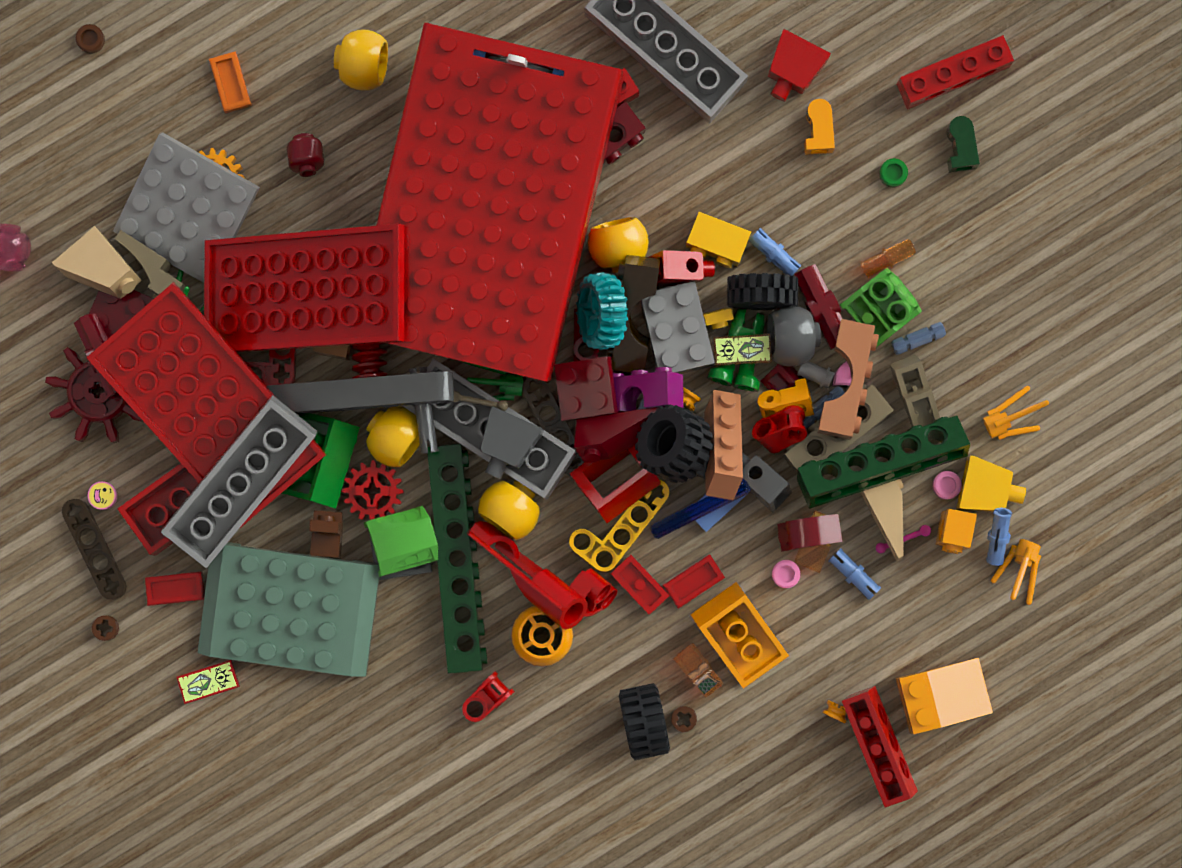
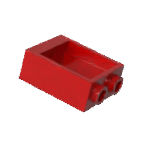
M635 445L611 459L598 462H584L570 473L579 489L606 523H609L661 484L657 475L642 468L641 462L636 457L638 451L635 450ZM630 454L642 470L605 498H602L591 482Z

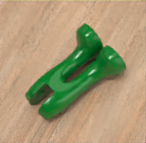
M737 309L730 325L728 338H733L734 341L735 338L739 340V338L750 337L751 339V337L763 336L765 315L757 312L752 325L753 329L742 327L745 322L746 309ZM741 361L734 383L735 388L751 392L759 391L760 381L754 376L756 361ZM736 362L720 363L719 366L711 368L707 379L724 386H731Z

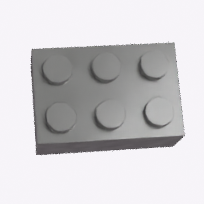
M695 281L656 290V295L640 301L656 368L670 367L672 372L684 374L714 366L715 361Z

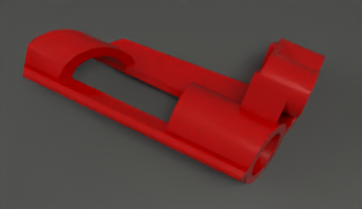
M476 522L467 532L472 539L510 569L522 594L563 629H571L583 617L593 616L604 610L613 602L618 593V590L592 568L586 571L582 570L571 585H567L549 569H542L519 552L514 541L489 522ZM496 542L494 547L498 549L501 553H503L506 557H508L517 566H519L522 570H524L533 579L531 580L529 577H527L523 572H521L507 559H505L502 555L495 551L491 547V545Z

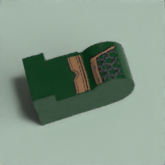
M965 116L955 117L947 128V137L952 142L954 157H950L947 162L949 173L977 169L980 162L973 123Z

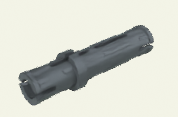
M419 367V372L427 373V367ZM409 369L410 374H416L417 369ZM431 404L415 405L420 454L428 453L427 441L430 443L431 453L438 452Z

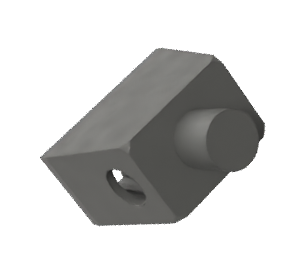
M492 406L480 449L482 453L491 456L485 473L501 479L507 464L519 469L542 436L544 430Z
M742 452L743 479L741 484L774 513L792 493L789 483L757 455L749 459ZM755 474L762 475L759 479H752Z

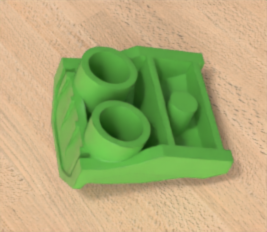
M888 268L884 269L840 304L842 309H845L856 322L875 326L874 334H879L876 348L922 312L915 297L899 277Z
M423 506L364 522L365 528L369 531L378 561L379 577L438 560V543L430 516Z

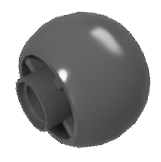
M783 306L769 314L767 319V336H769L768 349L771 360L787 367L799 366L810 361L814 356L815 347H820L821 344L820 325L818 322H814L812 314L799 306Z

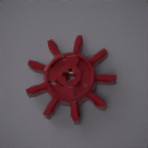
M69 347L63 350L67 360L75 367V371L69 380L56 376L46 377L45 383L50 386L67 389L68 398L67 403L54 408L49 413L50 417L56 420L75 411L82 417L75 433V440L84 442L88 436L91 424L95 422L104 423L106 435L111 443L119 442V432L114 423L116 418L126 413L133 420L143 422V420L122 397L109 399L106 392L100 393V398L95 395L94 390H98L99 385L102 388L103 386L98 374L94 373L89 361L83 363L78 353Z

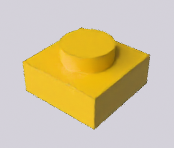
M730 307L703 313L706 326L711 325L712 329L728 326L727 321L734 319Z

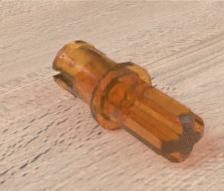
M907 239L887 250L882 248L881 253L861 261L860 265L862 269H866L864 273L869 278L888 267L894 268V264L914 255L916 250L912 241Z

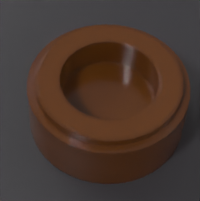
M86 24L77 31L76 43L82 51L93 54L103 48L105 36L96 25Z

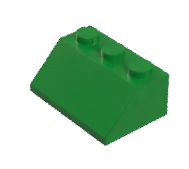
M311 413L299 414V417L317 430L314 440L326 455L281 494L336 509L360 427Z

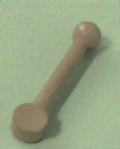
M454 391L453 402L455 403L465 401L490 407L493 406L502 411H506L508 408V404L504 400L494 402L464 396Z

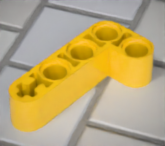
M660 480L661 484L658 486L663 488L661 494L664 497L662 499L656 497L651 503L652 506L656 507L654 511L646 503L638 500L624 512L603 541L586 529L575 530L569 540L573 552L600 572L611 571L669 497L668 485ZM651 491L643 496L646 501L650 498ZM641 507L646 510L647 519L644 522L637 523L632 519L631 512L634 508ZM624 529L629 533L630 540L627 544L619 545L614 541L613 536L617 530ZM580 534H585L590 538V545L585 550H579L574 545L575 537ZM604 551L612 555L613 561L610 566L601 567L597 564L596 557L600 552Z

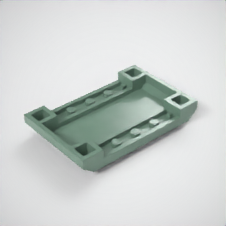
M228 542L208 566L198 653L215 658L343 676L366 677L380 578L378 575V563L359 560L347 561L275 551Z

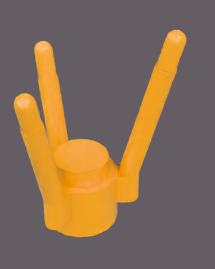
M1025 386L998 407L987 411L988 416L984 417L983 421L990 437L998 436V439L1001 440L1008 436L1039 431L1040 426L1038 425L1012 430L1007 429L1012 427L1011 421L1048 406L1049 401L1045 400L1007 416L1006 412L1000 414L1001 411L1030 390V386Z
M1020 539L1017 546H1011L1003 565L999 566L992 577L991 582L996 583L1014 556L1016 557L1015 562L1021 566L1010 596L1011 600L1016 599L1026 568L1031 567L1026 600L1027 605H1031L1037 568L1041 556L1038 555L1041 546L1031 541Z

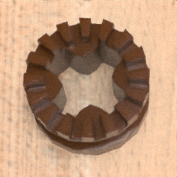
M106 615L94 620L92 633L97 639L110 641L118 635L119 624L113 617ZM105 620H108V625L113 626L112 632H107L106 636H102L103 632L98 630V626L104 624Z
M681 706L673 712L671 721L674 728L678 731L688 732L696 725L697 715L692 708ZM679 712L683 714L689 712L692 717L689 719L690 726L687 727L685 724L679 726L677 724L679 720L677 714Z

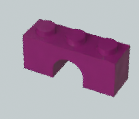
M657 367L655 372L648 373L646 370L631 371L629 376H625L622 373H613L618 413L636 410V401L641 393L644 396V408H658L660 406L665 408L669 404L683 408V375L672 372V368Z

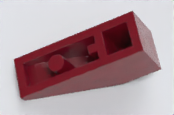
M657 407L577 419L574 442L575 450L584 462H598L613 458L638 442L636 436L637 432H640L642 429V422H646L647 416L651 412L655 413Z

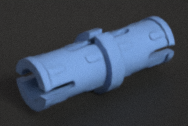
M761 228L748 240L762 252L768 263L772 262L784 274L793 276L801 267L783 249L784 246L781 243L778 245Z
M1006 508L994 509L992 529L988 531L987 539L990 542L986 561L995 566L1003 565L1006 544L1010 542L1011 535L1008 531L1012 512Z
M840 548L836 554L843 560V563L834 555L828 561L846 577L845 581L850 584L852 582L870 600L874 594L866 586L868 585L876 593L881 589V586H878L863 571L864 567L861 564L858 566Z

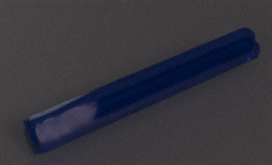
M742 479L734 500L708 496L651 525L650 530L653 536L659 539L747 495L751 491L750 486L745 479Z

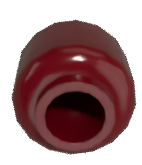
M301 133L295 135L287 144L288 165L293 172L298 173L302 177H311L324 166L322 142L315 138L314 135Z

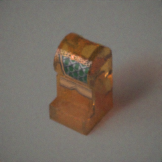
M690 643L672 658L706 698L724 685L694 643Z

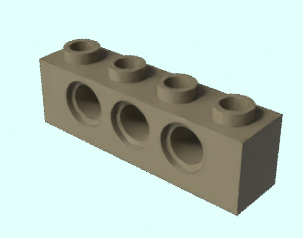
M863 384L862 389H867L865 405H859V407L864 409L866 416L861 421L859 433H853L851 440L844 438L836 439L829 435L817 433L819 419L807 429L809 435L802 442L785 448L788 452L783 457L796 473L798 467H801L807 461L815 460L817 462L826 459L832 453L843 452L894 411L873 384L868 388ZM816 441L821 445L822 452L819 456H812L808 453L807 444L809 442Z

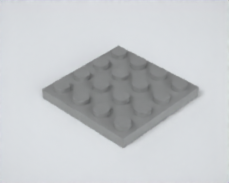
M160 133L113 232L118 234L122 230L167 259L171 265L204 283L205 240L236 238L260 187L165 133Z

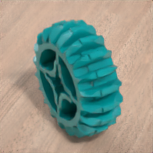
M604 272L589 274V276L584 277L583 282L579 286L580 291L577 292L576 314L578 317L577 324L580 327L579 333L588 347H593V349L599 348V350L614 348L623 340L624 332L627 330L628 308L626 306L627 297L624 296L625 289L621 287V281L615 275Z

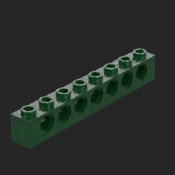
M456 444L437 446L439 451L431 453L430 447H428L427 454L434 530L438 543L437 562L448 674L483 670V664H488L486 647H481L480 636H485L484 619H478L477 608H482L481 591L475 590V580L480 579L478 562L473 563L472 552L477 551V542L467 534L470 530L469 523H474L473 506L468 507L467 495H472L470 478L465 479L464 467H469L468 450L463 451L462 445ZM447 467H454L458 471V476L453 482L443 480L442 473ZM450 495H457L460 498V506L456 510H448L445 506V500ZM452 523H460L463 527V533L459 538L454 539L448 535L447 530ZM453 552H464L466 560L462 566L455 567L451 564L450 556ZM457 579H465L468 583V590L463 595H457L453 591V583ZM460 607H467L471 612V618L466 623H459L455 618V613ZM469 635L473 639L474 645L470 651L464 652L459 649L458 640L461 636Z

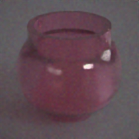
M1 223L0 270L22 271L26 267L24 262L29 259L31 254L30 238L26 233L21 232V226Z

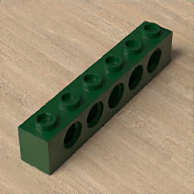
M957 415L950 418L941 417L932 424L923 427L917 425L908 429L907 432L898 435L889 434L880 441L871 444L862 443L853 450L844 453L838 451L832 453L826 459L817 462L815 460L807 461L801 467H798L797 482L808 508L811 509L967 457L970 442ZM938 440L941 444L934 445L929 441ZM910 448L915 452L909 454L905 453L903 449ZM884 457L888 459V461L879 462L878 460H876V458ZM859 466L862 470L853 471L849 467ZM829 474L833 475L835 479L827 480L823 476Z

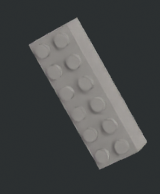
M591 0L584 7L585 16L709 124L747 82L748 75L661 0Z
M435 359L427 367V373L453 372V390L461 395L499 402ZM465 401L431 404L435 428L487 462H490L491 456L482 453L480 449L492 407ZM415 405L403 406L415 414ZM509 407L505 411L511 415H514L520 419L532 423L531 421L521 416ZM544 430L521 467L518 469L507 464L504 473L548 500L578 453Z
M272 395L170 518L161 533L207 568L315 438L317 430Z

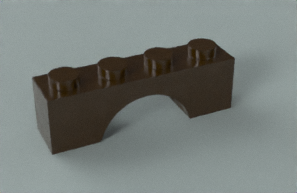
M626 255L625 264L619 263L617 279L623 281L624 296L627 297L628 321H626L627 330L624 332L623 340H621L618 346L608 349L607 356L611 357L612 370L624 372L645 370L649 338L635 328L631 320V311L642 299L656 295L660 259Z

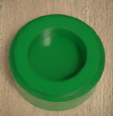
M896 158L885 161L879 171L882 183L892 188L901 186L908 176L906 164Z

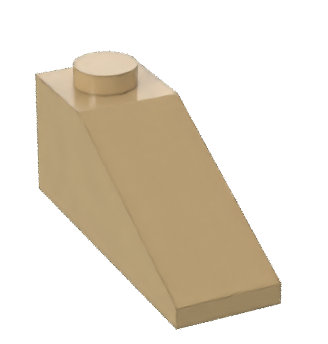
M901 479L860 492L896 562L902 560L904 556L903 501L901 491L904 486Z

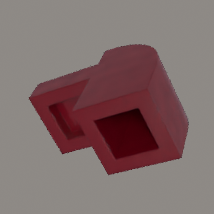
M838 514L803 518L777 524L781 552L843 542Z

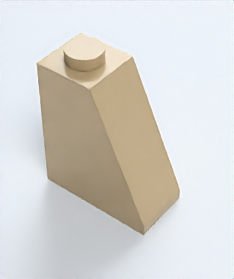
M95 226L52 262L67 278L120 299L132 292L136 285L142 281L115 247Z

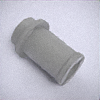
M808 361L800 366L797 375L819 384V388L822 389L823 386L829 388L835 373L831 372L829 367L825 369Z

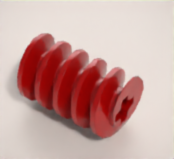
M383 343L352 345V349L360 351L352 355V360L359 362V364L352 366V371L360 374L352 379L387 376V372L379 370V367L387 365V361L379 359V356L387 353V350L379 348V345Z

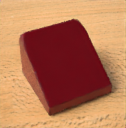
M777 364L760 382L768 390L779 391L796 386L795 380L803 379V377L797 375L798 371L794 367Z

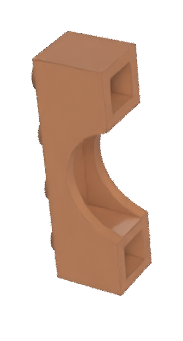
M841 319L834 351L847 361L851 370V384L842 396L824 402L817 433L849 440L853 437V433H859L862 417L857 416L859 405H865L867 389H862L864 378L870 379L873 362L868 361L870 350H876L879 334H874V325Z
M713 390L704 412V422L709 424V431L713 435V439H711L713 448L710 450V458L705 473L706 496L734 500L743 479L741 395Z

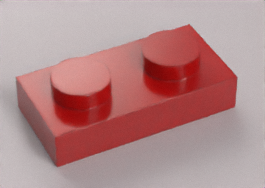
M632 555L627 557L611 573L614 579L648 615L670 596Z

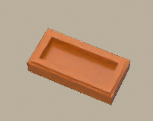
M236 51L210 58V65L224 112L229 113L252 106Z

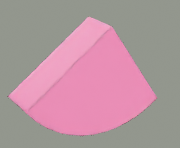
M847 361L835 372L832 386H850L851 370Z

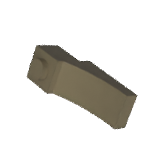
M122 230L119 231L115 240L131 252L144 268L150 280L148 288L154 293L153 299L173 282L183 292L186 286L167 273L172 266L167 259Z
M916 355L889 364L911 427L917 425L923 427L932 424L940 418L921 360ZM938 440L929 441L932 444L940 443Z

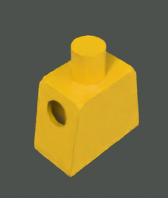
M970 455L966 459L956 510L994 512L996 508H1006L1007 501L1023 504L1026 488L1011 485L1012 471Z

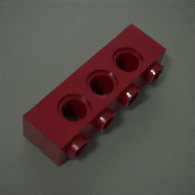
M626 101L616 108L611 130L620 131L623 138L619 142H608L604 163L607 162L608 165L622 156L620 151L629 145L630 148H633L644 139L642 134L645 133L646 128Z

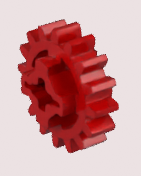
M375 460L371 461L368 468L363 462L360 463L361 470L359 472L352 468L353 478L344 479L349 484V488L342 489L343 493L349 494L344 503L353 504L350 512L354 514L360 511L359 519L361 520L366 515H369L370 520L376 519L377 515L384 517L387 511L395 514L396 512L392 506L394 504L401 505L402 502L397 499V495L404 494V490L397 489V485L402 483V479L393 478L397 471L392 469L387 472V466L384 464L378 468ZM379 473L389 480L391 486H383L379 481ZM367 474V480L362 485H356L358 480ZM374 479L375 487L380 489V493L375 494V499L372 500L371 495L366 493V489H371ZM355 496L363 497L367 501V509L358 504ZM385 497H391L384 507L378 509L379 503Z

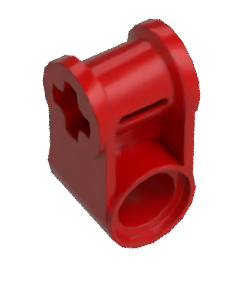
M790 405L766 418L760 419L752 428V437L773 454L795 443L802 442L807 437V429L803 426L805 410L800 406Z
M495 671L463 703V715L469 721L479 722L495 708L497 709L515 691L508 689L498 678V673ZM491 685H494L501 695H498ZM472 701L480 702L484 709L481 716L476 718L469 716L467 713L468 704Z

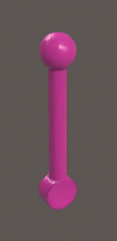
M922 525L918 531L903 536V542L920 535L928 536L931 533V528L928 525ZM882 542L878 543L875 547L876 551L880 554L889 548L887 543L884 544Z

